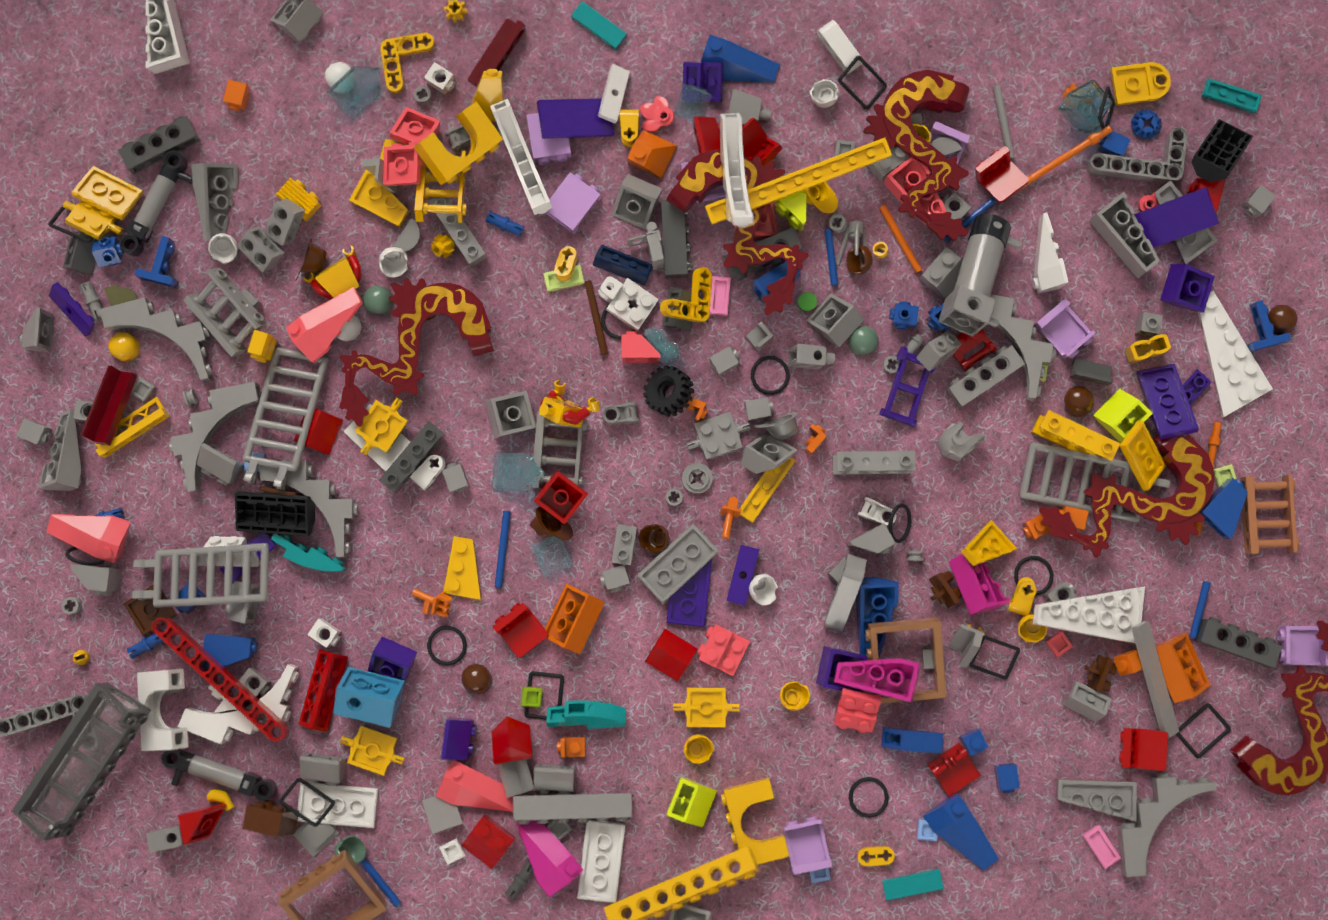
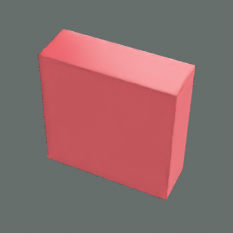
M1062 630L1045 641L1057 658L1073 647Z

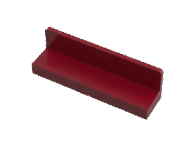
M508 18L504 21L469 75V82L478 86L483 71L488 69L500 71L526 30L523 22L517 20L515 23Z
M110 365L107 367L81 436L96 444L111 445L138 375L133 372L120 371Z

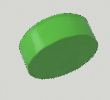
M804 292L799 296L798 307L802 311L810 312L816 307L817 298L813 293Z

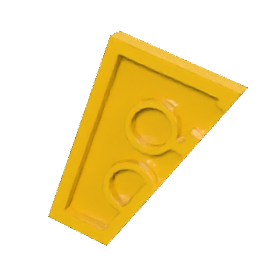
M365 170L349 199L353 204L399 228L409 212L389 190L375 181V175L368 170Z
M990 520L962 549L961 553L973 566L1011 553L1017 548L998 526Z
M454 536L443 591L446 594L481 600L473 539Z

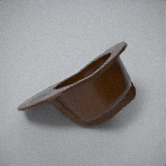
M312 239L309 241L300 272L316 273L323 269L327 252L312 244Z
M541 506L537 507L536 516L530 522V527L540 537L549 538L555 536L561 540L572 538L573 530L567 522L563 524Z

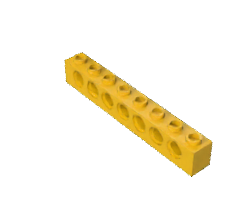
M746 846L604 907L608 920H647L651 917L659 918L666 914L665 911L670 909L675 911L684 907L683 904L686 902L694 903L701 900V896L705 894L713 895L718 893L719 888L724 886L727 888L738 884L737 881L740 879H751L760 870L752 849ZM739 863L740 870L737 873H733V866ZM721 871L722 878L715 881V873ZM703 879L704 885L698 889L696 886L697 881ZM685 886L686 893L683 896H679V889ZM667 894L668 900L665 904H662L661 897ZM649 901L650 908L644 912L643 905ZM631 909L632 916L629 919H626L625 913L627 910Z

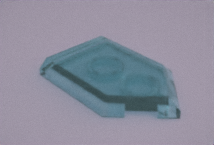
M353 66L326 91L351 120L379 96L381 68Z
M496 453L494 456L492 488L494 491L528 492L536 480L540 479L545 473L534 461L535 459L529 453Z

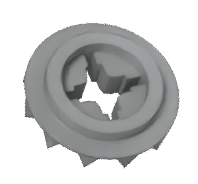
M693 463L687 466L682 474L684 487L692 493H703L712 484V472L704 464ZM691 472L696 475L704 473L701 477L703 485L699 482L691 484L694 479Z

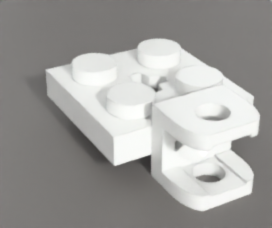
M607 277L598 290L599 296L610 303L606 310L636 331L639 330L659 300L628 278L622 284L613 277ZM628 301H636L637 308L633 307L630 309Z

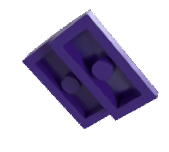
M683 62L682 100L699 102L723 101L724 63Z

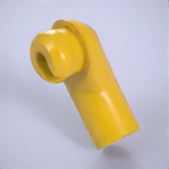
M214 789L206 796L207 800L211 803H225L227 805L225 808L226 812L235 807L226 791Z

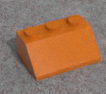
M566 583L545 627L548 632L547 639L565 649L581 654L605 602Z
M1187 632L1156 645L1168 693L1174 703L1195 698L1211 686Z

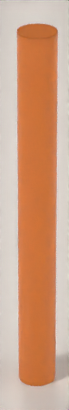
M886 205L879 208L880 212L915 273H919L923 269Z

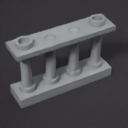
M220 267L210 269L206 273L212 280L200 294L187 295L183 301L231 357L241 355L247 350L242 344L247 335L253 329L267 327L268 323L264 320L263 315L257 312L227 277L225 271ZM218 286L224 294L211 308L206 302V298ZM230 300L236 309L223 322L218 316V312ZM242 314L248 323L235 336L230 327Z
M537 411L531 488L540 489V485H544L551 476L541 474L542 466L546 464L575 466V476L569 479L582 488L583 477H580L583 431H587L588 420L584 419L581 427L560 425L541 416L540 411ZM549 426L578 428V440L548 438V436H545V428H549ZM547 445L576 447V459L546 457V455H543V449Z
M915 451L836 452V455L832 456L833 475L910 474V471H916Z

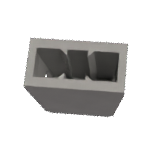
M733 89L729 114L739 113L742 117V127L751 118H755L757 121H770L771 110L760 108L761 98Z
M796 344L789 348L788 368L820 369L825 364L833 365L835 362V354L826 353L825 346Z
M180 825L154 829L146 833L149 853L184 845ZM174 833L176 835V839L172 840L170 834Z

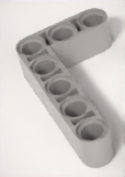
M1175 127L1167 134L1163 162L1097 153L1087 162L1086 168L1093 175L1167 184L1171 180L1174 184L1183 176L1187 131L1183 127ZM1173 134L1179 136L1180 141H1176L1173 138ZM1171 153H1175L1178 159H1173ZM1093 161H1098L1101 167H1095ZM1112 163L1117 164L1119 166V170H1115L1112 167ZM1131 166H1135L1138 169V173L1133 172ZM1150 168L1155 169L1157 175L1151 174ZM1169 171L1175 173V178L1169 175Z
M88 694L75 695L0 720V736L14 735L70 716L74 717L80 708L79 700L82 698L85 701ZM62 704L66 707V712L64 714L60 711V707ZM43 710L47 712L46 720L42 718ZM25 716L29 720L27 726L23 723V719ZM6 722L10 725L8 732L5 730ZM94 723L82 740L81 746L84 749L92 750L102 746L104 736L99 725ZM91 735L96 741L94 745L89 742Z

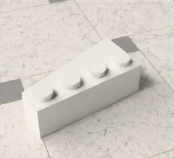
M146 0V68L156 74L189 64V57L175 1Z

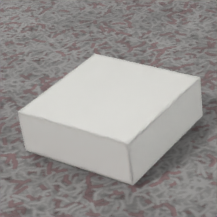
M458 838L439 847L447 865L466 856Z

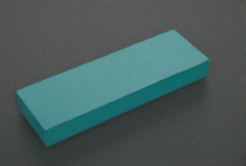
M583 1L571 15V18L615 50L627 36L626 32Z
M1207 78L1201 97L1256 114L1262 95Z
M939 868L881 880L886 901L944 889Z

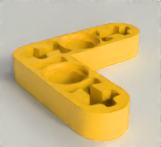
M420 33L391 38L381 43L380 50L385 81L391 93L398 94L404 89L400 56L431 51L435 46V41L431 34ZM425 38L431 41L428 43V46L423 44ZM415 40H417L418 43H421V44H418L419 48H417V45H416V43H415ZM406 41L413 43L410 50L403 49V44ZM387 45L393 47L391 49L393 57H389L387 50H384L387 49ZM395 62L397 69L389 71L387 69L389 63ZM392 76H395L397 83H400L396 89L390 86L393 84Z
M707 267L695 269L692 276L691 302L678 299L663 300L660 304L661 313L666 317L692 322L708 320L711 301V271ZM699 290H702L704 293V298L702 300L699 298L698 295ZM668 305H669V307H673V308L676 307V309H675V310H671V309L668 308ZM683 306H686L688 309L686 316L682 312Z

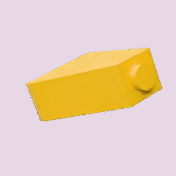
M488 69L483 71L470 105L477 102L489 120L496 121L490 106L504 100L503 71Z

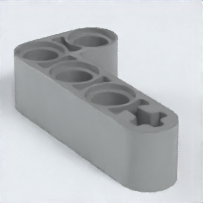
M847 554L842 574L823 626L843 631L864 577L866 559Z

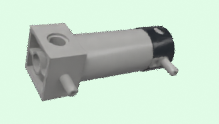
M980 214L975 217L954 290L945 298L938 320L939 323L972 337L987 324L995 328L999 325V320L991 317L995 299L990 298L1003 251L1006 250L1007 244L1017 249H1020L1022 246V242L1009 237L1011 225L1004 218L993 214Z

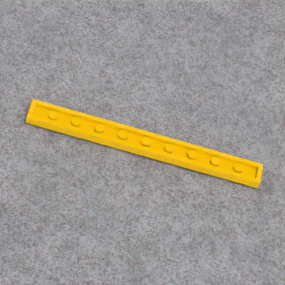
M886 138L748 189L747 193L751 210L890 158L892 153ZM726 198L705 206L711 225L727 220Z

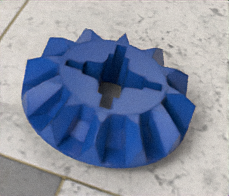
M1150 109L1140 110L1131 120L1133 133L1141 139L1155 137L1162 127L1161 118L1158 117L1157 112H1153ZM1151 119L1149 124L1151 127L1147 126L1146 128L1142 129L1144 125L1143 120L1147 121Z

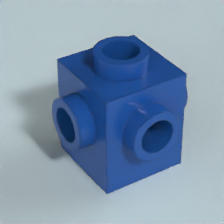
M116 236L111 238L104 237L99 241H94L92 246V254L99 267L113 266L121 262L124 251L121 250Z
M905 301L896 303L889 313V319L892 320L891 325L896 326V329L900 330L914 329L917 324L919 307L911 306L910 302Z
M943 304L940 307L935 305L928 312L930 316L926 319L928 327L938 333L942 330L946 332L951 328L938 322L937 317H940Z

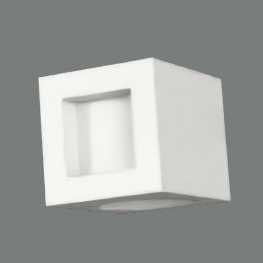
M435 62L424 77L427 84L444 95L455 86L454 75ZM439 77H446L444 82H437Z
M318 619L308 633V636L326 648L335 646L340 640L339 634L341 631L324 619ZM324 629L330 631V637L327 640L322 637Z

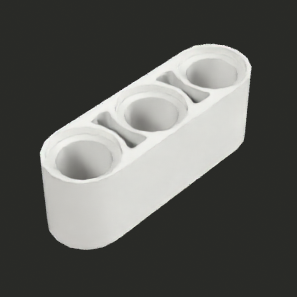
M834 20L817 30L818 37L843 71H845L856 56H860ZM858 60L847 75L860 67L862 63Z

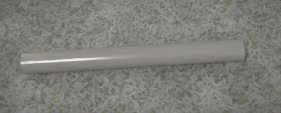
M996 85L993 87L1004 146L1010 150V159H1014L1015 156L1001 86Z

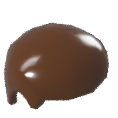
M859 245L857 256L855 255V249L848 251L846 262L849 272L852 274H864L869 271L873 263V256L867 246Z
M1276 305L1268 314L1269 322L1273 324L1274 334L1276 335L1292 332L1298 320L1295 310L1288 305Z
M1083 386L1070 388L1064 397L1066 411L1074 417L1087 415L1094 404L1091 391Z
M659 524L644 526L640 530L638 539L642 548H645L650 553H660L668 547L670 536L665 527Z
M475 663L467 666L462 672V684L470 693L480 695L487 692L491 687L492 675L483 665Z

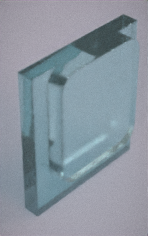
M684 84L674 115L692 122L694 117H705L712 94L697 86Z
M555 536L531 545L544 577L573 565L563 540Z

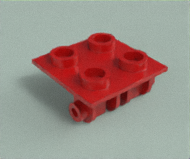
M957 743L927 764L948 797L981 776L969 758L967 751L960 743Z

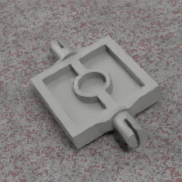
M731 412L695 423L697 440L686 444L688 450L700 447L707 461L743 449L740 433L750 430L748 422L737 426L733 421Z

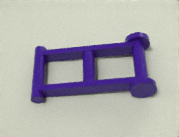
M902 346L897 353V361H900L885 409L882 408L879 414L915 427L917 424L915 415L929 373H933L936 367L931 371L924 367L918 388L900 382L907 360L922 365L916 358L917 355L909 353L907 347ZM898 389L915 395L908 417L891 411Z

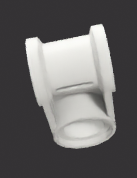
M439 455L429 456L413 472L410 478L425 491L445 468L444 458ZM439 459L438 464L440 466L432 467L434 465L432 461Z
M865 497L864 506L857 515L880 525L885 523L888 526L889 522L883 521L882 514L884 512L891 514L893 509ZM895 513V516H894V519H893V523H894L895 520H896V513Z

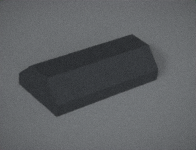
M1218 119L1191 160L1196 175L1209 182L1227 179L1253 136Z
M252 492L234 493L236 531L300 536L311 535L316 519L315 504L310 496Z

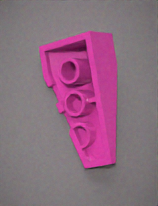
M902 658L839 662L834 682L911 702L916 692L920 663Z
M530 820V824H518V821L516 822L523 845H525L529 856V862L534 870L535 879L548 897L554 895L584 871L572 854L544 823L537 824V820Z

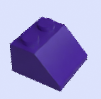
M1171 264L1160 301L1179 308L1204 313L1215 276L1187 264Z
M382 637L372 652L368 672L404 680L406 683L414 665L417 652Z
M824 646L816 684L840 691L845 688L860 692L859 688L836 683L834 679L839 662L867 661V656Z
M456 717L446 719L441 759L468 760L469 756H473L474 744H471L472 736L476 735L477 728L474 720Z

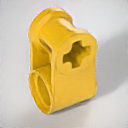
M639 109L620 110L621 139L626 147H632L638 138Z
M1023 577L1018 581L1015 592L1011 597L1008 611L1023 616L1029 615L1036 594V586L1031 578ZM1027 585H1030V588H1027V590L1024 591L1023 587H1027Z

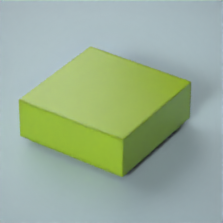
M522 686L520 706L540 708L543 688Z

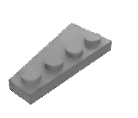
M1171 180L1155 192L1159 205L1183 196ZM1209 228L1175 240L1185 264L1218 241Z
M1057 779L1056 799L1137 822V782Z

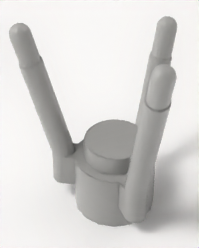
M849 222V227L845 230L838 254L837 266L840 265L849 235L851 239H855L856 256L859 251V239L862 238L863 246H867L866 230L864 229L863 222Z

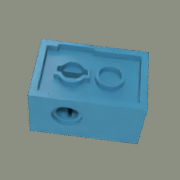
M348 667L336 690L333 714L390 728L401 706L405 681Z

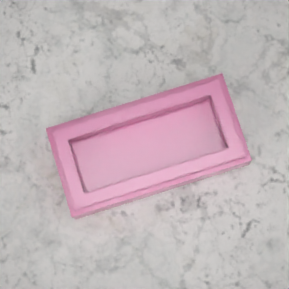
M712 276L710 315H728L731 278Z
M1097 824L1082 834L1104 869L1121 859L1100 825Z

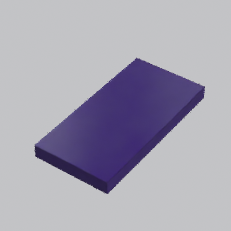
M602 98L537 101L542 139L612 137L615 133L612 122L598 117Z
M1207 187L1134 214L1138 223H1141L1144 229L1143 233L1146 239H1149L1153 248L1220 224Z
M1175 363L1137 371L1136 375L1147 406L1153 413L1151 417L1159 439L1198 432L1199 427Z
M712 559L669 598L666 623L705 627Z

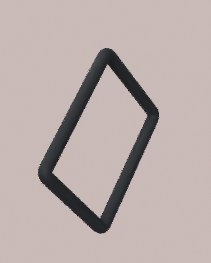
M856 56L838 78L839 84L865 110L872 106L887 87V83L861 56ZM858 60L883 84L867 106L842 81Z
M1109 86L1105 89L1098 114L1101 129L1110 124L1115 106ZM1107 96H1109L1111 106L1106 124L1104 125L1102 114Z
M62 205L48 223L49 227L84 242H91L93 240L91 236L87 239L53 224L65 209Z
M984 635L981 646L986 639L1016 650L1008 670L1004 676L973 665L980 649L969 663V666L998 678L1007 679L1020 653V648Z
M531 671L527 687H531L533 675L560 678L557 706H561L564 676L562 674ZM525 707V717L547 720V716L528 714L529 707Z
M1206 703L1178 728L1179 732L1176 735L1196 758H1200L1229 733L1231 727L1210 703ZM1206 708H1209L1227 729L1198 754L1179 732Z
M297 778L279 799V803L313 827H317L335 805L333 799L302 778ZM298 782H301L331 803L316 823L283 801Z

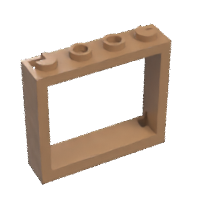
M938 617L868 624V630H865L866 642L869 641L870 649L866 650L867 660H879L877 633L930 628L935 689L916 691L912 701L946 698L941 621ZM870 692V694L881 696L880 704L905 702L901 699Z
M346 850L337 856L333 855L328 862L318 865L313 872L307 876L300 877L295 884L286 887L285 891L279 894V905L291 920H305L291 903L345 867L371 901L343 920H372L387 910L385 898Z

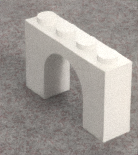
M184 669L137 673L138 701L151 709L147 721L140 727L141 751L188 748L187 728L168 727L163 722L160 714V702L164 693L168 690L185 688Z

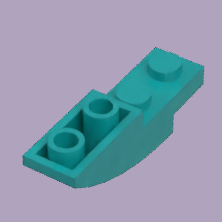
M274 534L271 540L287 549L283 557L301 566L331 572H342L347 569L343 566L344 561L337 557L332 559L327 555L328 551L320 546L318 548L311 547L307 552L308 548L299 542L296 545L291 541L292 537L287 534Z
M565 701V706L547 707L546 724L548 728L586 725L587 729L626 726V708L597 701Z

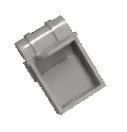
M649 222L645 235L629 238L627 242L628 246L647 243L653 270L664 268L663 243L656 223ZM642 239L641 241L633 242L634 240Z

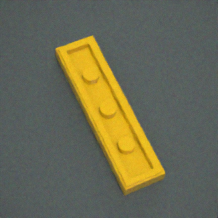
M791 457L777 468L764 472L739 508L742 509L740 513L742 517L751 523L755 521L796 461L794 458Z

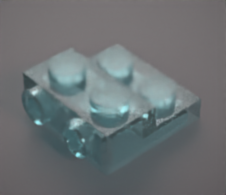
M654 326L652 329L648 328L643 333L644 338L660 353V356L669 366L681 356L679 345L675 341L671 343L666 338L668 334L661 327L658 329Z

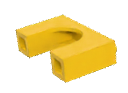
M474 102L456 115L471 140V149L467 156L458 157L449 153L434 132L413 147L440 185L445 182L451 184L458 178L456 174L460 171L464 174L472 168L470 165L472 162L479 163L486 157L485 153L487 151L492 153L500 147L498 143L503 138L477 102Z
M769 778L723 789L724 794H721L723 806H728L729 813L726 814L728 825H733L734 832L731 833L733 844H738L739 849L746 846L751 848L757 865L789 857L784 835L764 840H755L748 837L741 828V817L747 807L774 798Z

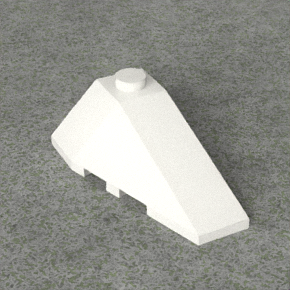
M1043 213L1039 218L1034 278H1032L1034 290L1037 289L1038 294L1060 290L1068 283L1063 258L1058 259V243L1052 240L1054 231L1048 213Z

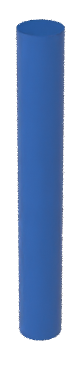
M825 229L831 286L838 285L832 229Z
M1203 581L1189 635L1190 638L1197 639L1211 585L1210 582Z
M365 857L360 864L392 904L397 907L401 903L400 899Z

